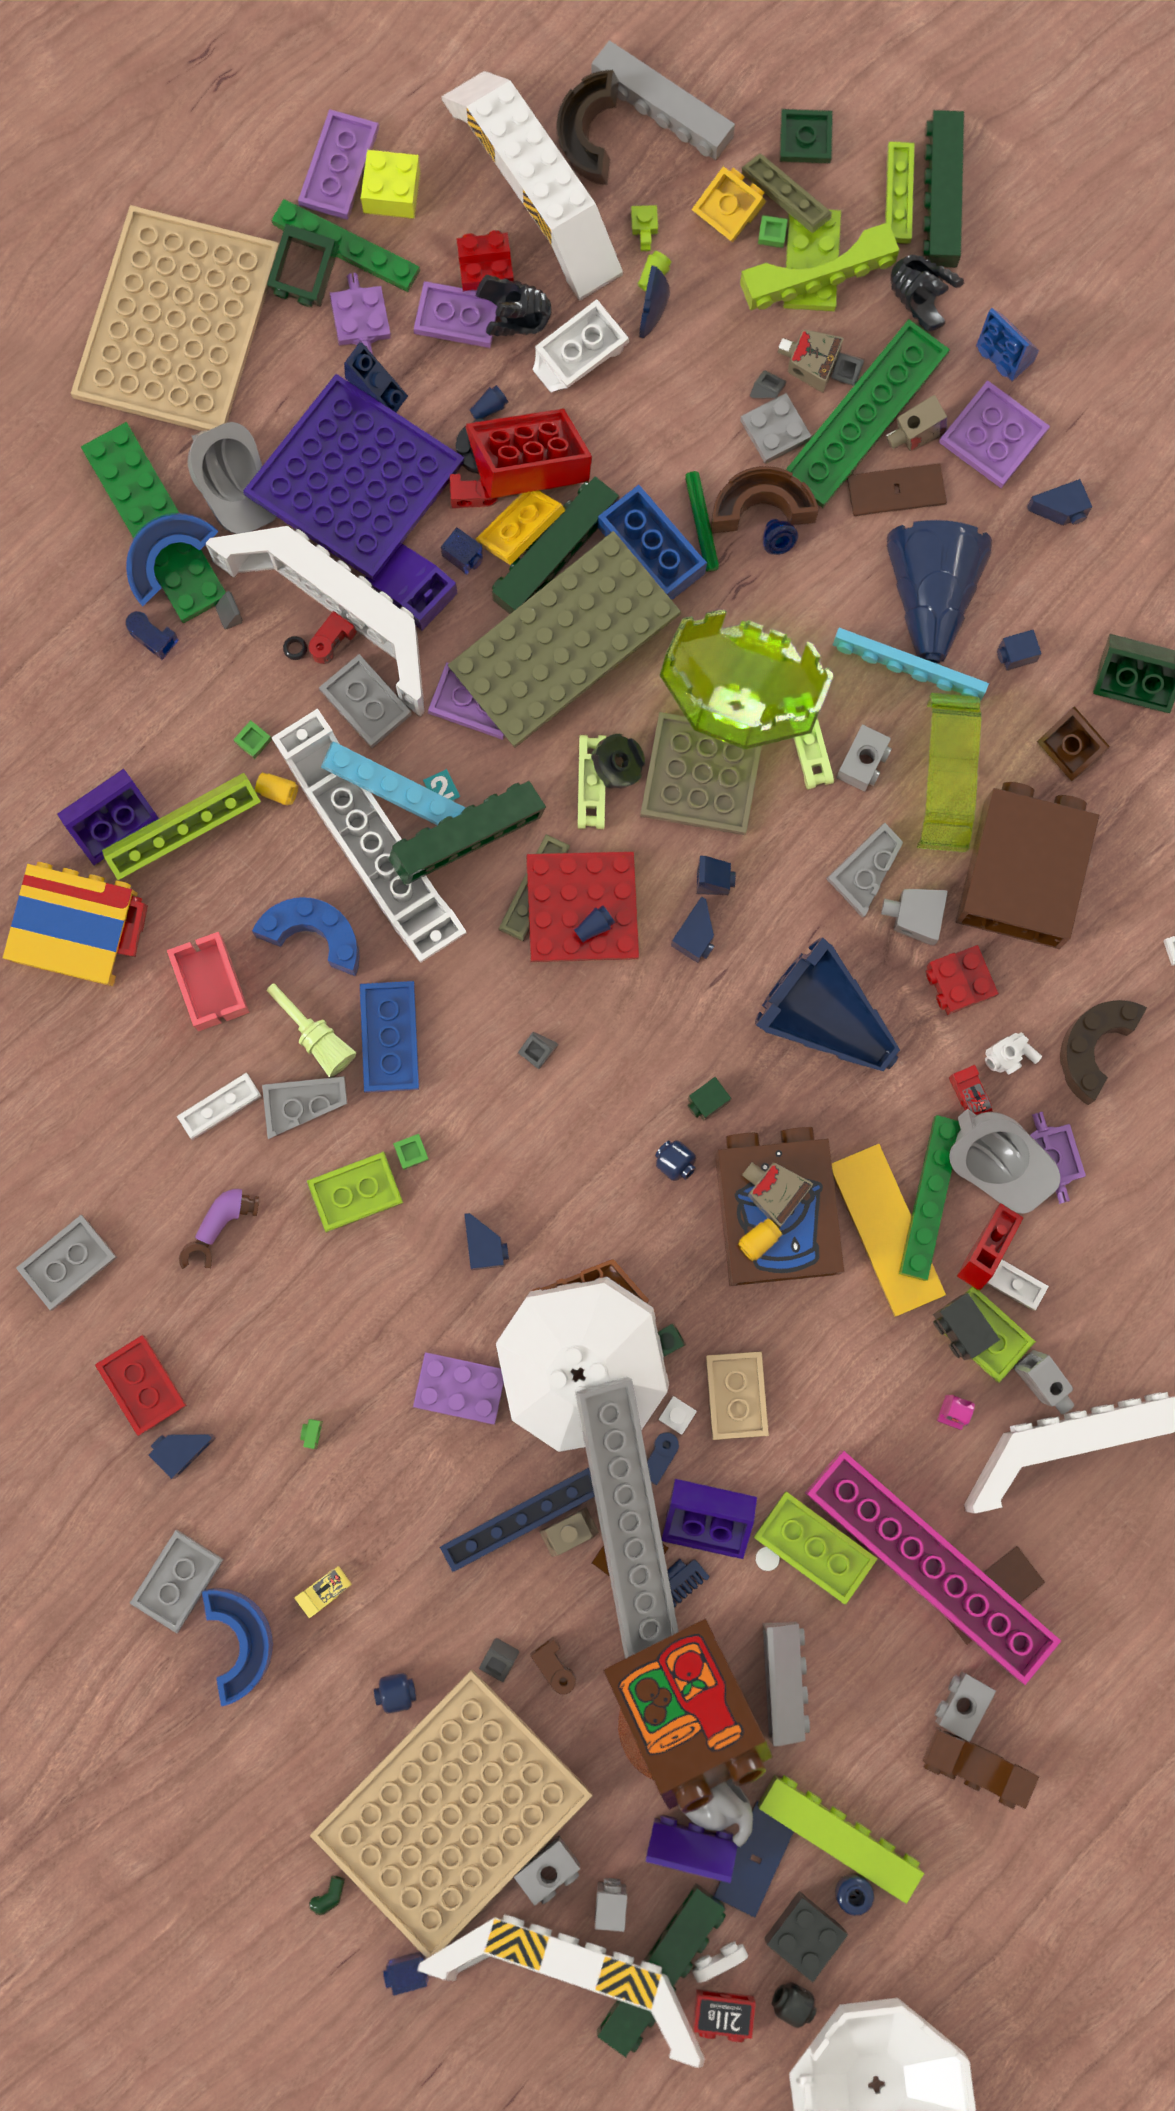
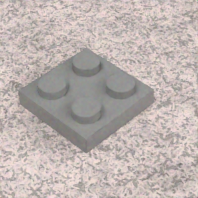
M787 393L742 415L740 418L742 425L765 464L809 442L812 437Z

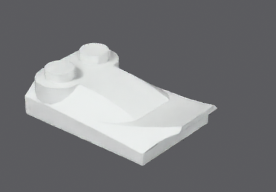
M595 300L535 346L536 359L533 371L550 392L568 388L609 357L619 355L623 351L624 346L629 343V338L601 303Z

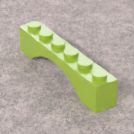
M888 222L864 230L858 241L847 252L824 265L805 269H790L764 263L743 270L741 272L740 285L750 311L757 308L763 310L775 302L781 300L784 302L790 301L799 294L805 292L814 293L823 286L829 284L838 285L847 278L853 276L862 277L877 268H889L897 261L899 247Z

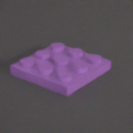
M987 380L940 438L939 443L1002 489L1047 433L1050 426Z

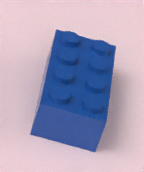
M637 485L598 516V529L606 537L614 531L671 600L705 574L707 562L640 485Z

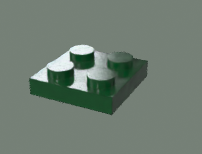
M781 109L780 162L831 164L833 111Z

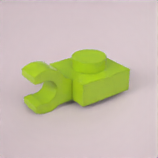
M657 205L631 206L632 235H640L641 251H651V234H658Z

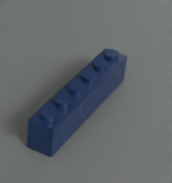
M589 1467L441 1545L440 1549L452 1573L595 1497Z

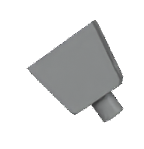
M904 889L899 901L884 899L881 915L896 917L894 931L935 946L939 940L948 891Z
M1032 1350L1013 1367L1042 1403L1051 1407L1055 1406L1061 1414L1067 1413L1074 1407L1075 1404L1068 1396L1073 1391V1387L1049 1355Z

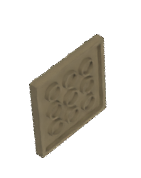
M659 712L640 817L746 835L764 731Z

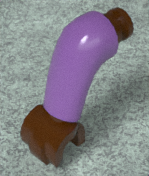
M231 1189L217 1197L195 1236L197 1240L186 1244L180 1252L179 1264L183 1269L189 1265V1254L195 1250L202 1251L205 1254L204 1267L211 1268L212 1254L208 1248L209 1245H213L225 1225L232 1219H238L239 1214L247 1215L248 1212H251L252 1216H257L259 1196L250 1199L249 1195L242 1194V1189Z

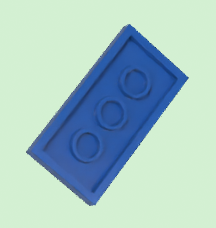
M414 981L360 984L364 1092L419 1090Z

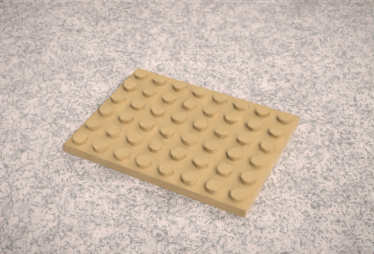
M130 205L71 391L72 398L199 431L210 430L227 423L266 297L267 283L279 243Z
M471 1670L310 1834V1837L426 1958H429L444 1949L593 1796V1793L507 1704Z

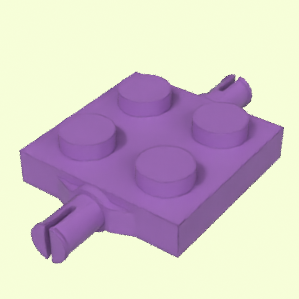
M350 273L347 275L349 289L330 293L338 343L340 346L347 344L358 345L361 342L372 353V343L377 340L390 339V329L381 286L362 288L359 286L358 274L353 273L352 279V274Z
M1043 1112L1032 1114L1036 1131L1030 1136L1049 1154L1059 1168L1060 1184L1056 1190L1059 1204L1069 1202L1070 1199L1065 1185L1073 1180L1086 1177L1071 1126L1067 1124L1060 1127H1047Z

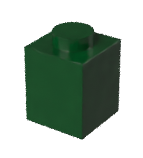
M714 1077L688 1096L690 1103L687 1107L695 1118L700 1116L705 1121L731 1101V1097L717 1078Z

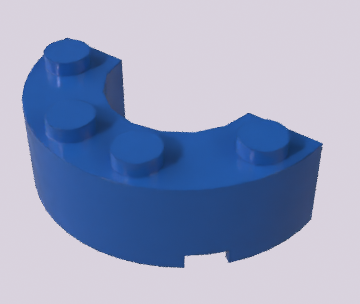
M185 513L165 514L146 523L133 538L126 559L128 582L138 602L144 606L162 588L154 573L155 558L161 549L172 543L183 542L201 550L206 545V542L219 531L202 518Z
M305 897L282 901L268 909L259 918L252 930L256 938L279 947L284 944L287 938L297 932H316L328 942L329 955L327 961L330 966L353 976L357 974L360 954L353 929L339 910L324 901Z
M214 1588L202 1591L206 1620H218L229 1625L236 1633L240 1643L239 1657L235 1666L230 1671L216 1678L222 1707L243 1698L259 1684L270 1665L273 1639L268 1620L255 1602L239 1592Z

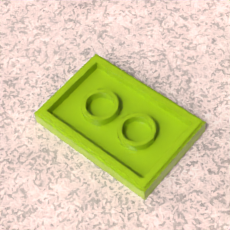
M384 1152L307 1181L326 1233L403 1204Z
M971 1286L966 1293L973 1299L1000 1339L972 1360L996 1382L1000 1383L1036 1341L982 1292Z

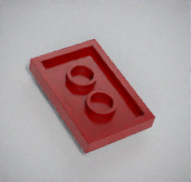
M144 1335L139 1336L95 1364V1367L137 1436L142 1435L187 1406Z

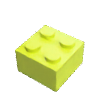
M367 150L361 193L363 213L415 218L420 179L419 155Z

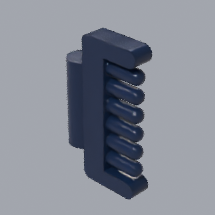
M679 1559L667 1569L671 1594L677 1603H681L682 1599L675 1592V1589L682 1598H687V1594L680 1585L688 1594L693 1592L685 1581L693 1589L698 1588V1585L690 1576L699 1585L703 1584V1580L696 1571L704 1580L709 1579V1575L695 1559L691 1560L687 1565ZM673 1600V1605H674V1608H675V1607L677 1606V1604H676L675 1601Z

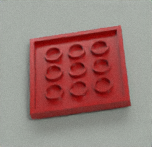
M634 851L526 855L530 962L630 960L639 958ZM603 905L616 923L610 926L612 929L582 942L574 929L581 924L595 907L598 909Z

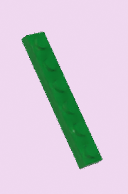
M283 199L271 219L272 225L283 231L285 224H289L335 239L339 244L336 257L406 292H409L420 272L418 265Z
M939 1115L933 1118L899 1270L900 1275L922 1281L928 1280L952 1172L949 1154L961 1130L957 1120Z

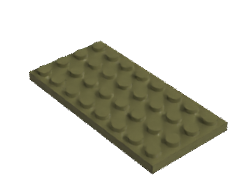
M613 531L450 662L448 667L512 746L516 748L681 615V611Z

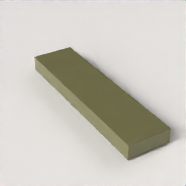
M761 153L742 167V175L758 186L767 196L810 232L814 233L831 219V211Z
M546 834L536 854L568 853L570 845ZM527 873L499 927V931L522 942L529 931Z

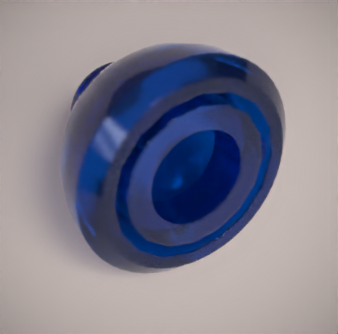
M778 519L770 520L766 524L762 537L765 551L771 555H780L788 552L798 541V531L789 522Z

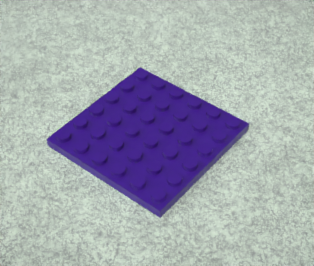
M335 374L243 492L246 497L294 529L301 530L309 539L374 581L450 482V474H456L463 465L464 457L338 374Z

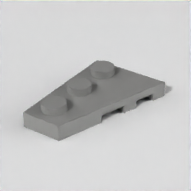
M883 823L826 878L862 918L867 914L869 906L880 888V884L903 844V841L886 823Z
M345 1076L262 1085L268 1139L348 1103Z

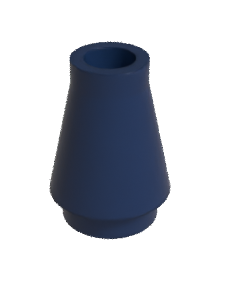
M495 385L493 388L489 387L469 411L475 419H484L505 409L504 406L509 401L500 388Z
M602 905L598 909L595 907L574 931L581 941L585 942L594 936L612 929L610 926L616 922Z

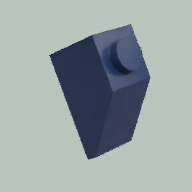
M1081 479L1032 496L1027 508L1029 512L1060 525L1069 523L1076 525L1087 519L1092 505Z
M700 856L697 867L696 894L729 895L730 887L735 888L736 872L731 871V863L708 856Z
M702 896L671 943L673 948L697 963L702 957L707 959L715 947L711 944L714 933L707 901Z
M464 1214L471 1270L505 1267L504 1260H509L507 1243L502 1244L501 1237L472 1214Z
M212 1434L168 1435L167 1437L161 1435L151 1445L153 1451L149 1454V1457L171 1479H175L216 1438Z

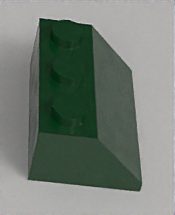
M1109 634L1101 656L1093 694L1170 714L1175 702V650Z

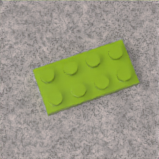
M829 210L832 212L831 219L814 233L810 232L789 214L786 268H812L824 265L839 257L841 210ZM829 284L821 287L820 290L814 293L805 292L799 294L794 299L784 302L783 308L835 312L837 285Z
M786 1491L753 1536L845 1605L878 1559Z

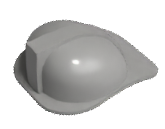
M227 422L213 429L192 435L193 443L188 454V470L192 481L203 494L220 525L231 533L240 534L252 532L275 520V515L246 497L243 492L262 467L258 449L251 433L241 424Z
M969 1109L965 1110L958 1117L961 1130L949 1154L951 1166L958 1175L970 1181L1012 1211L1022 1214L1033 1211L1059 1188L1060 1172L1056 1162L1015 1120L997 1112H985L975 1115Z

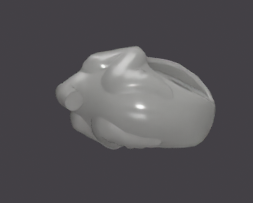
M731 1778L711 1788L714 1796L711 1802L698 1810L684 1814L694 1824L706 1830L721 1831L738 1823L740 1829L733 1836V1841L737 1846L741 1847L748 1840L752 1832L753 1813L745 1793L740 1786L734 1785Z

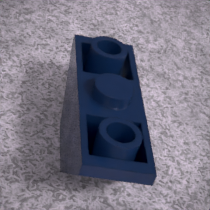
M359 342L344 362L345 378L386 407L397 412L408 395L366 346Z

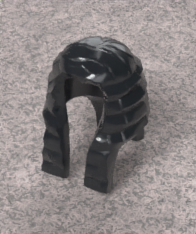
M909 255L900 259L894 265L890 276L891 289L895 292V296L900 298L905 308L912 312L913 318L918 319L919 325L923 326L927 331L937 330L946 324L945 319L938 313L934 305L936 296L944 294L949 289L948 285L943 283V280L954 288H960L964 284V279L960 278L957 273H953L950 269H945L943 266H937L935 263H931L930 259H924L923 256Z
M485 275L477 287L475 296L494 303L497 306L495 314L501 318V322L491 321L486 327L488 335L498 337L501 335L536 334L546 327L551 317L552 306L550 300L542 290H538L535 286L522 284L517 280H501L496 276Z

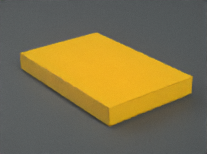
M539 490L521 493L475 540L479 546L511 565L565 509L561 503Z

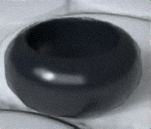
M291 636L284 642L283 652L289 659L299 660L306 655L307 644L301 637ZM293 642H298L302 645V650L297 654H292L288 651L289 645Z

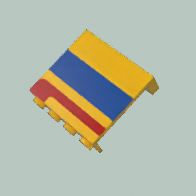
M37 862L36 866L27 864L3 959L114 986L116 976L112 974L131 897H137L138 893L130 889L131 884L115 881L113 885L105 883V878L89 874L88 878L78 876V871L63 868L62 872L52 870L53 865Z

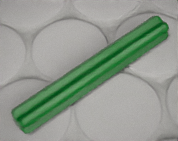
M698 471L688 472L685 475L702 558L707 562L706 572L716 571L719 568L700 475Z

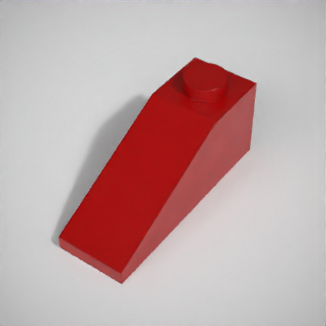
M1000 1203L966 1257L957 1277L981 1291L994 1276L1024 1217Z

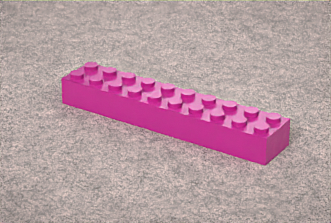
M839 1451L806 1490L805 1494L1022 1684L1026 1685L1060 1644L1061 1640L845 1451Z

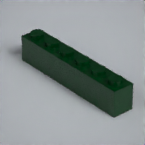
M933 110L931 120H927L925 126V137H929V144L925 146L924 159L929 161V168H925L924 184H928V192L924 193L923 208H928V214L923 219V232H927V240L923 241L922 256H926V259H930L931 263H935L937 266L957 268L961 258L964 111Z
M596 476L590 482L586 481L581 485L577 492L578 496L573 501L569 500L564 504L565 511L544 531V534L539 539H536L526 549L527 553L521 559L518 557L511 564L510 572L504 578H498L492 586L493 601L509 614L514 612L556 577L597 531L598 516L619 500V495Z
M530 781L521 785L520 783H515L505 793L499 796L493 794L478 806L470 805L460 815L454 818L448 816L441 820L438 826L432 829L426 827L408 841L406 839L399 840L392 846L389 861L406 886L540 819L546 806Z
M695 1883L643 1960L644 1962L662 1967L661 1973L668 1976L675 1992L677 1988L674 1985L680 1977L684 1979L693 1966V1963L690 1961L696 1952L701 1954L708 1945L710 1939L707 1936L713 1927L717 1930L726 1917V1914L723 1913L725 1911L724 1903ZM617 1999L597 2028V2037L626 2058L630 2051L636 2052L643 2041L641 2034L647 2026L651 2028L655 2024L656 2019L650 2010Z

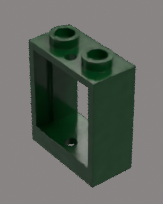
M285 224L267 283L268 287L274 291L273 295L288 300L289 296L298 299L297 303L312 308L313 304L321 306L339 250V244L335 239ZM291 242L324 252L312 292L279 282Z

